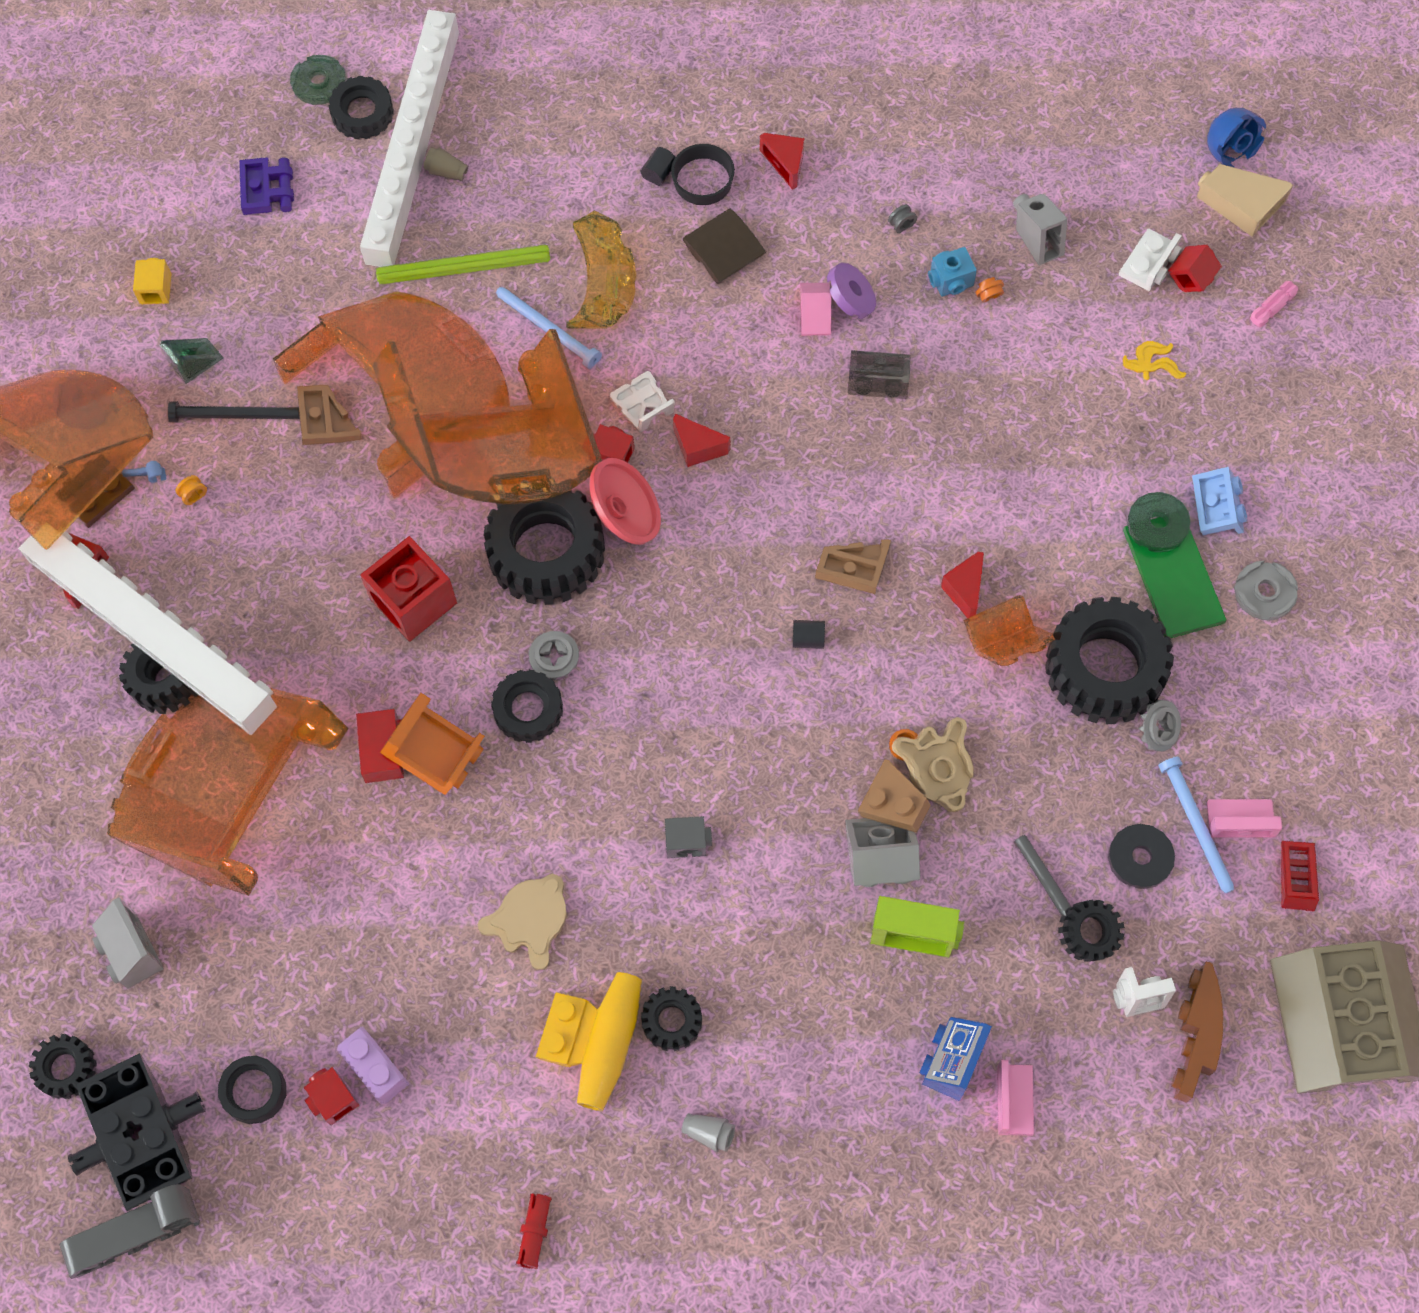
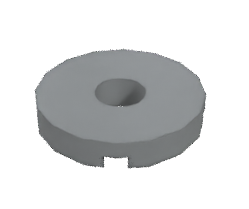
M1256 561L1247 565L1239 573L1234 586L1235 597L1240 607L1250 616L1261 620H1277L1286 616L1295 606L1298 595L1297 581L1292 573L1281 564L1275 562L1271 564L1264 563L1265 561ZM1263 583L1271 585L1275 590V595L1271 597L1263 596L1259 592L1258 586Z

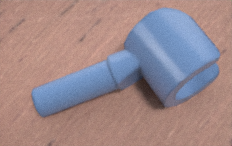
M157 461L148 462L146 467L122 470L124 477L148 475V480L151 483L157 482L156 476H160L161 481L166 480L165 469Z

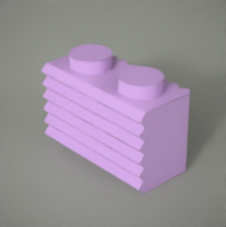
M363 1026L338 1045L337 1051L381 1104L389 1102L409 1085V1082Z

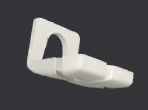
M649 371L633 379L631 385L625 384L610 393V399L614 405L621 409V413L634 425L638 432L646 430L651 420L659 413L663 412L666 416L674 413V399L666 400L660 387L656 386L655 378ZM645 408L654 409L653 411L644 415Z

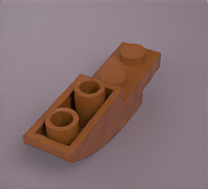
M1207 961L1199 970L1194 968L1188 983V988L1193 989L1190 1001H1183L1178 1014V1019L1183 1020L1181 1030L1193 1034V1037H1186L1181 1051V1055L1186 1057L1183 1069H1176L1171 1083V1087L1176 1089L1174 1098L1185 1103L1193 1098L1200 1073L1210 1076L1216 1071L1221 1053L1223 1038L1222 996L1213 963Z

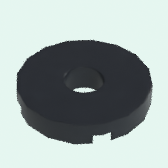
M1135 824L1125 827L1116 834L1110 844L1108 861L1111 871L1119 881L1138 889H1148L1158 886L1167 879L1174 867L1175 852L1171 841L1164 832L1151 825ZM1138 848L1145 849L1150 854V862L1144 865L1137 863L1133 859V851Z

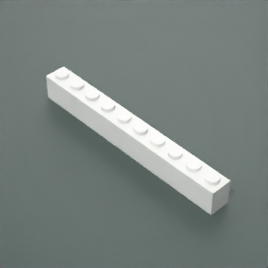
M435 10L427 11L360 245L365 265L378 267L395 265L459 36L455 13Z
M44 522L18 548L33 566L248 734L252 735L278 707L271 698L273 691L260 680L254 683L248 678L250 676L249 672L237 662L233 665L226 661L227 656L215 645H212L210 648L202 643L205 639L191 627L185 630L181 627L182 621L169 610L163 613L159 610L158 607L160 605L153 597L147 593L143 596L137 593V586L125 576L121 579L115 576L114 573L116 571L105 560L101 559L99 562L92 558L94 556L92 551L81 542L77 546L72 543L71 540L73 538L62 527L58 526L54 529Z

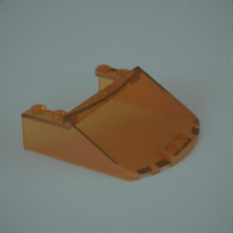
M395 291L318 316L319 324L273 358L281 381L287 384L339 344L417 424L413 429L406 431L404 436L390 447L382 450L377 459L379 472L384 476L390 495L394 499L510 408L509 392L502 369L495 355L481 336L452 311L428 299L408 293Z
M549 329L535 349L525 351L519 358L518 371L523 377L527 388V397L532 403L527 405L419 415L395 341L387 342L373 364V369L390 418L387 428L434 486L447 492L476 501L496 504H520L542 501L561 495L580 485L590 477L594 466L602 461L556 329Z
M83 370L42 372L0 386V439L46 466L44 469L36 471L31 477V483L22 492L14 494L9 500L10 515L22 525L42 548L49 549L152 440L153 430L147 419L149 416L134 394L125 386L107 376Z
M270 688L273 691L271 698L278 707L250 735L200 695L197 697L191 695L188 698L191 703L186 707L182 704L171 719L162 714L138 745L120 779V782L124 784L120 797L113 798L111 808L115 811L113 823L108 824L107 834L111 838L210 887L214 884L249 896L258 881L257 871L248 864L229 859L231 853L297 744L302 742L325 748L326 750H333L338 747L349 728L322 701ZM159 729H161V730H162L161 733L157 736V738H156V739L154 740V742L151 744V742H152L153 738L155 737L157 731H158Z

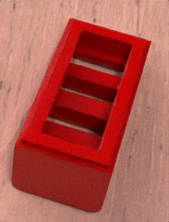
M1281 841V908L1315 911L1319 902L1315 843ZM1289 850L1305 851L1295 852L1294 854L1307 855V860L1290 859ZM1290 866L1308 868V872L1291 871ZM1291 879L1308 881V885L1291 884Z

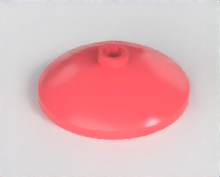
M607 458L596 464L590 475L589 489L593 507L603 524L615 536L631 544L641 545L654 539L660 529L661 514L656 496L646 479L637 469L621 459Z

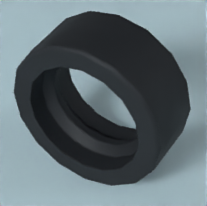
M244 1056L233 1061L223 1071L218 1083V1098L223 1109L237 1121L246 1124L263 1123L273 1118L282 1108L287 1096L286 1081L282 1072L268 1059L259 1056ZM250 1070L264 1072L272 1082L270 1099L264 1106L255 1110L241 1108L233 1098L235 1081L241 1074Z

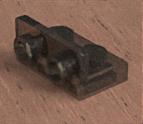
M851 350L848 395L907 399L911 355Z

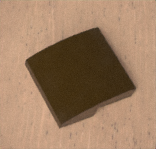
M731 208L682 239L695 259L703 263L717 284L766 253L752 231Z

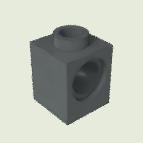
M704 816L665 818L667 858L688 857V854H692V857L706 856V847L712 846L711 827H705Z

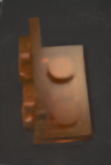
M1020 595L963 620L976 654L1000 666L1014 664L1018 661V657L1023 654L1042 651L1047 647V643L1055 640L1053 633L1034 626L1025 599Z

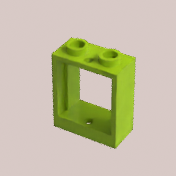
M879 896L870 944L949 958L952 949L958 950L959 942L963 936L964 921L958 920L959 909Z

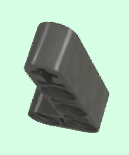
M181 1184L165 1187L150 1196L152 1202L63 1240L59 1246L70 1279L81 1277L115 1262L114 1258L127 1252L128 1255L141 1251L148 1247V1243L159 1238L163 1241L182 1233L181 1229L191 1224L198 1226L200 1220L190 1190Z

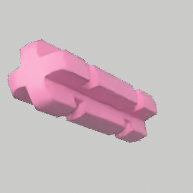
M1285 281L1279 290H1276L1261 304V307L1252 312L1250 317L1252 323L1258 327H1263L1269 321V318H1272L1287 304L1288 300L1290 301L1296 296L1298 291L1297 285H1294L1292 281Z

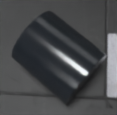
M657 147L641 168L642 177L657 186H661L671 172L672 163L675 159L673 153L666 148Z
M793 620L792 648L824 649L825 621Z

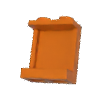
M420 692L380 753L446 795L453 786L458 789L467 777L468 772L464 768L468 762L474 764L484 750L480 743L485 736L479 732L476 737H472L429 709L427 705L431 699Z

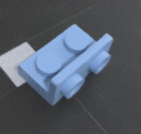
M1229 467L1192 475L1200 532L1203 535L1235 529L1238 534L1244 533L1243 523L1247 522L1248 519L1245 506L1240 504L1239 495L1243 494L1240 477H1235Z

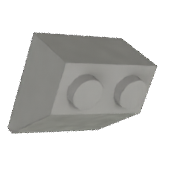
M867 818L845 820L854 886L873 887L882 883L906 884L910 881L920 880L919 844L915 832Z
M120 897L113 900L92 925L97 935L92 940L101 956L107 955L110 965L106 966L113 982L115 984L120 982L129 989L164 968L137 914Z

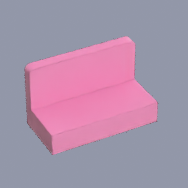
M1209 799L1207 801L1209 833L1212 838L1276 837L1282 830L1281 816H1274L1273 802L1270 799Z
M1001 1060L997 1066L998 1135L1033 1136V1065H1009L1008 1060Z

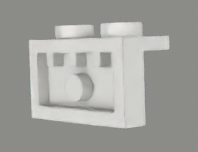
M1148 228L1121 268L1119 276L1148 291L1151 290L1155 283L1160 285L1167 275L1168 269L1165 267L1168 262L1174 263L1182 251V247L1179 246L1182 235L1176 233L1173 239L1170 240Z
M1129 967L1123 971L1116 984L1117 989L1113 990V995L1117 1008L1124 1009L1126 1017L1165 1008L1176 992L1172 978L1161 980L1160 976L1144 979L1140 982L1141 985H1138L1132 967Z

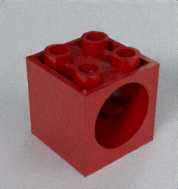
M410 536L360 574L370 600L409 642L458 604L450 578Z

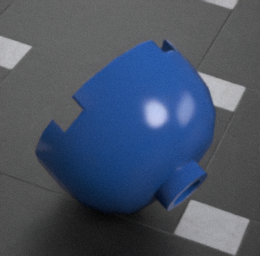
M1240 107L1230 108L1212 121L1207 135L1208 148L1214 158L1222 165L1234 167L1231 162L1243 155H1246V158L1249 159L1258 152L1264 141L1261 133L1262 127L1266 129V123L1262 117L1248 109ZM1230 147L1235 152L1242 153V155L1235 159L1225 155V152Z

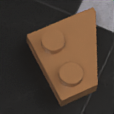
M328 385L297 386L302 445L361 440V431L352 424L348 418L347 411L342 404L336 401L335 394Z
M883 539L880 544L863 546V542L850 543L847 546H825L816 569L815 578L875 594L891 540Z
M884 759L858 812L863 818L917 833L931 804L889 760Z

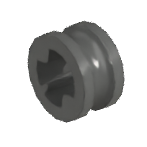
M905 204L896 208L890 214L888 222L894 226V230L897 233H901L912 227L918 217L914 212H911L910 206Z

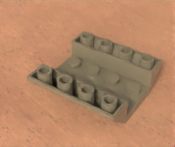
M1378 940L1320 946L1270 960L1297 1094L1330 1091L1338 1085L1395 1079L1398 1080V1083L1419 1081V1011L1404 945Z

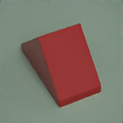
M771 133L761 134L760 152L792 190L797 188L804 155L805 138Z
M675 414L673 417L674 433L687 467L728 455L730 452L731 440L729 436L678 414Z
M976 552L943 575L941 588L969 620H975L977 613L984 552Z

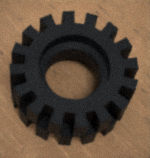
M1092 899L1073 904V907H1069L1065 911L1066 915L1061 916L1059 921L1063 923V927H1058V933H1063L1064 938L1059 940L1061 945L1067 944L1068 948L1065 951L1068 954L1074 953L1075 959H1084V962H1091L1114 955L1113 951L1119 950L1121 944L1118 941L1124 940L1125 935L1120 933V929L1125 927L1124 922L1118 923L1117 918L1121 917L1118 911H1111L1114 908L1111 904L1104 905V901H1093ZM1086 918L1097 920L1102 927V936L1095 944L1088 943L1081 935V924Z
M670 986V990H665L663 987L658 989L659 993H652L649 996L648 1002L645 1001L643 1013L641 1012L642 1028L647 1039L655 1047H661L664 1051H668V1049L680 1051V1048L690 1046V1043L697 1039L698 1033L701 1031V1007L692 994H687V990L681 988V991L676 990V987ZM669 1007H676L685 1015L684 1025L674 1032L664 1030L659 1024L661 1012Z
M61 1034L60 1038L53 1035L49 1037L50 1042L48 1043L43 1040L39 1044L42 1049L39 1052L34 1050L32 1053L36 1057L35 1061H29V1067L33 1069V1072L29 1073L30 1078L35 1081L33 1084L43 1093L53 1098L70 1099L71 1095L75 1094L78 1096L76 1084L96 1074L93 1071L94 1067H97V1061L93 1058L94 1052L86 1043L73 1035L70 1037L67 1034ZM65 1054L72 1055L76 1063L72 1075L62 1080L55 1079L51 1070L55 1059Z

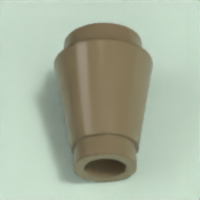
M440 147L438 149L430 148L423 166L431 175L463 181V175L467 173L469 167Z

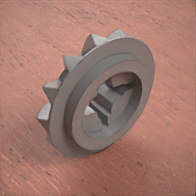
M560 631L543 633L530 646L529 662L532 669L538 673L546 674V677L554 681L562 676L567 677L577 667L579 649L574 639L566 633ZM554 644L558 654H563V657L557 658L555 666L551 663L550 658H545L546 655L551 654Z
M1156 700L1154 704H1148L1147 713L1141 715L1144 720L1143 725L1138 728L1144 732L1141 741L1148 744V749L1161 752L1166 751L1176 743L1181 730L1180 713L1177 707L1167 700ZM1158 720V723L1161 725L1162 728H1164V730H1159L1158 726H1156Z

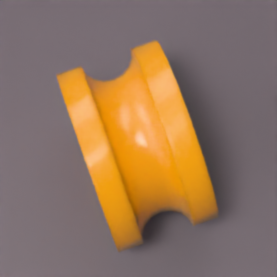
M191 475L183 479L176 486L175 492L179 497H182V502L185 505H192L206 495L207 487L201 483L198 476Z

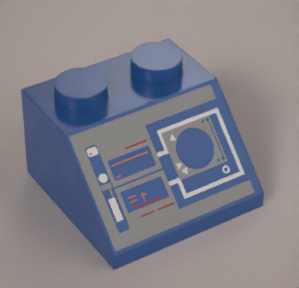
M950 1017L946 1026L939 1024L932 1041L938 1045L933 1057L928 1054L926 1055L919 1072L925 1076L922 1085L960 1101L970 1082L992 1026Z

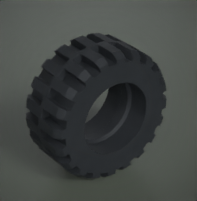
M536 481L526 483L527 488L522 490L519 487L510 490L511 496L508 498L502 496L496 502L498 510L492 509L487 517L489 524L484 526L485 551L493 576H496L498 584L503 589L509 587L510 595L517 599L525 595L526 602L531 604H537V599H544L545 605H552L555 598L561 597L562 601L565 602L572 599L571 593L575 590L578 594L584 592L587 589L586 581L588 580L593 583L597 578V568H601L603 565V552L605 551L602 523L592 502H587L586 495L581 491L577 490L575 493H572L570 485L561 483L560 487L555 486L554 481H544V485H536ZM551 523L560 525L569 530L574 536L571 547L562 556L551 561H532L516 551V544L521 535L531 527L539 524Z
M1111 596L1110 601H1104L1103 597L1092 598L1090 605L1085 601L1075 606L1074 611H1068L1062 617L1060 624L1055 628L1047 650L1046 657L1048 659L1045 669L1046 674L1051 675L1048 682L1051 690H1059L1057 700L1063 706L1067 703L1073 706L1071 713L1078 717L1081 712L1088 714V721L1097 723L1099 718H1106V725L1116 724L1120 717L1126 723L1134 720L1137 713L1140 715L1146 713L1147 705L1158 700L1171 675L1170 670L1173 666L1174 655L1170 653L1173 647L1171 638L1168 636L1164 637L1166 628L1162 622L1155 623L1153 621L1155 614L1150 610L1141 611L1137 608L1139 603L1131 600L1129 604L1122 603L1120 597ZM1095 639L1117 641L1126 646L1134 655L1138 665L1137 674L1133 678L1122 682L1102 680L1090 673L1084 666L1079 653L1080 649L1085 643Z

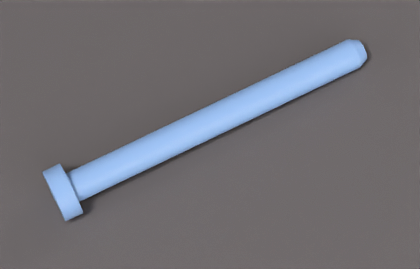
M499 287L496 294L498 298L582 358V364L586 368L591 370L601 359L602 353L596 348L588 349L506 288Z
M1177 756L1165 760L1158 765L1162 774L1167 772L1221 890L1224 893L1233 891L1234 884L1179 769L1183 765L1180 757Z

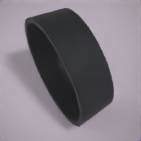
M695 144L683 149L675 157L671 167V175L676 191L684 200L695 205H711L722 200L731 189L735 173L734 163L729 154L720 147L711 144ZM697 159H710L720 163L726 169L729 181L721 190L715 193L698 195L683 189L678 184L677 177L680 170L687 163Z

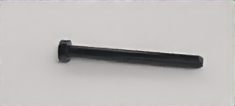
M169 401L168 403L169 422L178 423L179 418L300 419L299 407L179 406L178 401Z

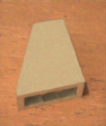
M1219 164L1212 172L1207 171L1200 178L1197 198L1247 234L1253 236L1288 200L1293 184Z

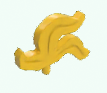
M1146 341L1136 348L1138 360H1128L1126 355L1122 358L1125 368L1137 373L1143 372L1145 380H1149V372H1154L1158 369L1168 371L1176 379H1182L1186 376V373L1181 372L1177 364L1170 358L1162 357L1151 363V358L1154 354L1167 355L1173 349L1172 343L1165 346L1158 342Z

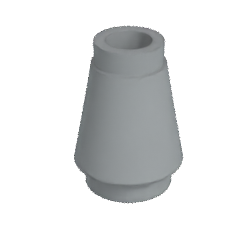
M688 1113L682 1125V1133L687 1134L715 1152H719V1150L727 1152L734 1138L735 1125L729 1123V1120L726 1118Z

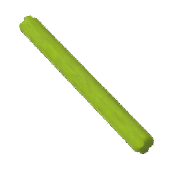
M548 245L530 246L376 268V276L379 284H388L550 261Z

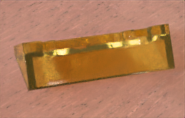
M594 210L573 222V229L580 241L585 256L587 290L580 310L573 319L566 322V328L607 329L616 324L622 315L629 311L634 300L636 269L631 248L624 246L621 240V232L623 230L618 222Z

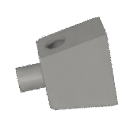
M1027 194L1018 196L1013 202V206L1017 210L1016 230L1037 264L1040 266L1065 254L1067 217L1045 194H1039L1032 198ZM1048 240L1054 248L1050 251H1047L1048 248L1045 246Z

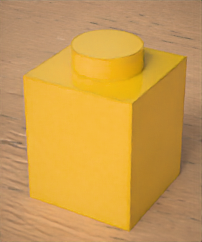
M148 258L147 260H136L133 292L139 304H169L172 273L165 259Z

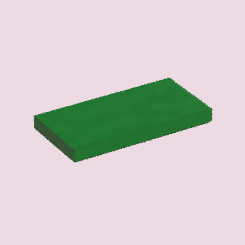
M1183 511L1124 526L1123 532L1157 619L1166 628L1164 637L1175 638L1226 623L1227 619Z

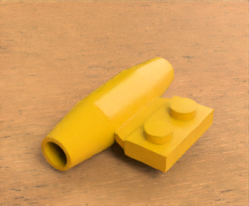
M617 972L599 1009H596L586 999L555 993L535 1057L569 1068L582 1064L577 1104L582 1107L603 1111L622 1073L638 1017L642 979L637 976Z

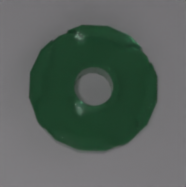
M312 55L306 58L307 61L296 64L290 74L291 88L296 97L308 104L321 105L329 103V97L332 95L333 89L340 82L347 80L344 68L334 57ZM316 75L326 77L322 83L315 84L311 82V79Z
M1163 492L1148 493L1139 497L1131 506L1127 518L1128 533L1134 542L1139 546L1143 545L1149 548V551L1168 552L1179 547L1186 538L1191 524L1189 512L1183 502L1173 495ZM1161 517L1165 520L1167 526L1157 528L1152 525L1150 519Z

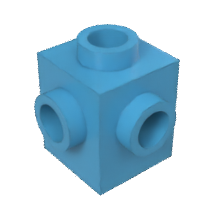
M962 247L953 251H943L932 257L931 270L928 271V277L932 287H937L941 297L949 294L957 295L965 289L974 286L977 269L966 247Z

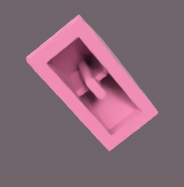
M800 283L801 336L831 335V292L829 290V283Z

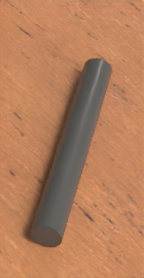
M1020 836L1014 842L1061 916H1065V911L1071 905L1027 836Z

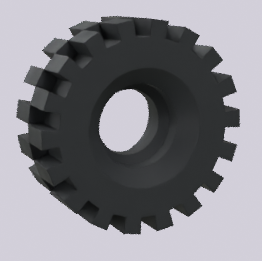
M132 643L130 645L134 649L131 653L126 651L123 655L127 662L120 663L119 667L123 673L119 675L120 681L124 684L122 687L148 712L154 713L156 710L159 714H166L167 708L172 712H176L179 710V704L182 703L186 707L191 703L188 700L191 695L194 697L198 696L195 691L172 673L161 681H155L156 675L164 667Z

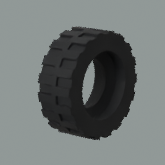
M358 76L347 78L346 81L340 82L333 89L332 95L329 97L330 105L328 106L334 126L336 125L337 130L340 133H344V136L353 137L354 139H370L372 136H378L383 130L385 131L388 128V124L392 122L394 109L389 91L386 86H383L381 81L375 80L373 77ZM357 98H368L374 102L375 111L364 118H353L348 114V106Z
M529 669V671L519 670L517 673L509 674L506 676V679L498 683V687L492 695L491 707L496 724L504 732V735L508 738H514V741L532 743V741H540L545 736L551 735L554 732V728L558 727L560 718L563 716V702L560 690L551 678L549 679L542 672L538 673L535 670ZM526 692L537 694L543 701L542 713L531 721H522L512 712L514 699Z

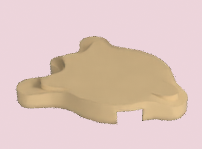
M960 717L953 718L948 722L942 737L937 735L933 727L928 726L921 730L916 739L899 737L892 744L894 753L900 756L907 764L913 785L927 800L940 804L948 812H957L964 807L965 795L968 791L967 787L970 778L973 777V764L964 745L967 723Z
M549 874L542 879L527 880L517 884L504 897L498 910L493 914L482 917L478 921V930L485 936H499L505 950L509 953L516 952L520 946H526L532 967L536 970L546 969L549 965L550 944L561 932L567 917L562 878L555 874Z

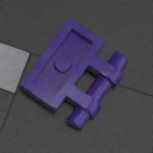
M268 157L239 160L240 197L243 215L272 212V202H279L282 212H290L292 210V202L294 201V191L291 189L293 169L290 167V160L288 158H280L278 166L271 167ZM278 180L279 188H271V181Z

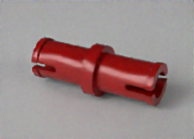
M532 1193L529 1197L530 1202L525 1224H522L520 1228V1233L523 1236L516 1265L528 1269H538L543 1238H547L548 1229L545 1226L552 1198Z

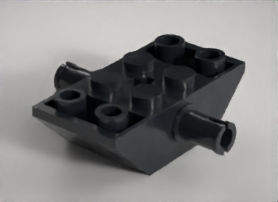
M140 1053L76 1084L97 1137L96 1143L68 1155L69 1163L73 1162L70 1166L76 1176L105 1161L126 1211L151 1200L150 1196L160 1189L182 1184L192 1179L189 1155L178 1131V1124L206 1112L205 1105L201 1104L203 1101L198 1092H194L192 1095L169 1106L161 1087ZM140 1127L142 1130L138 1132L139 1139L135 1140L132 1136L134 1131Z

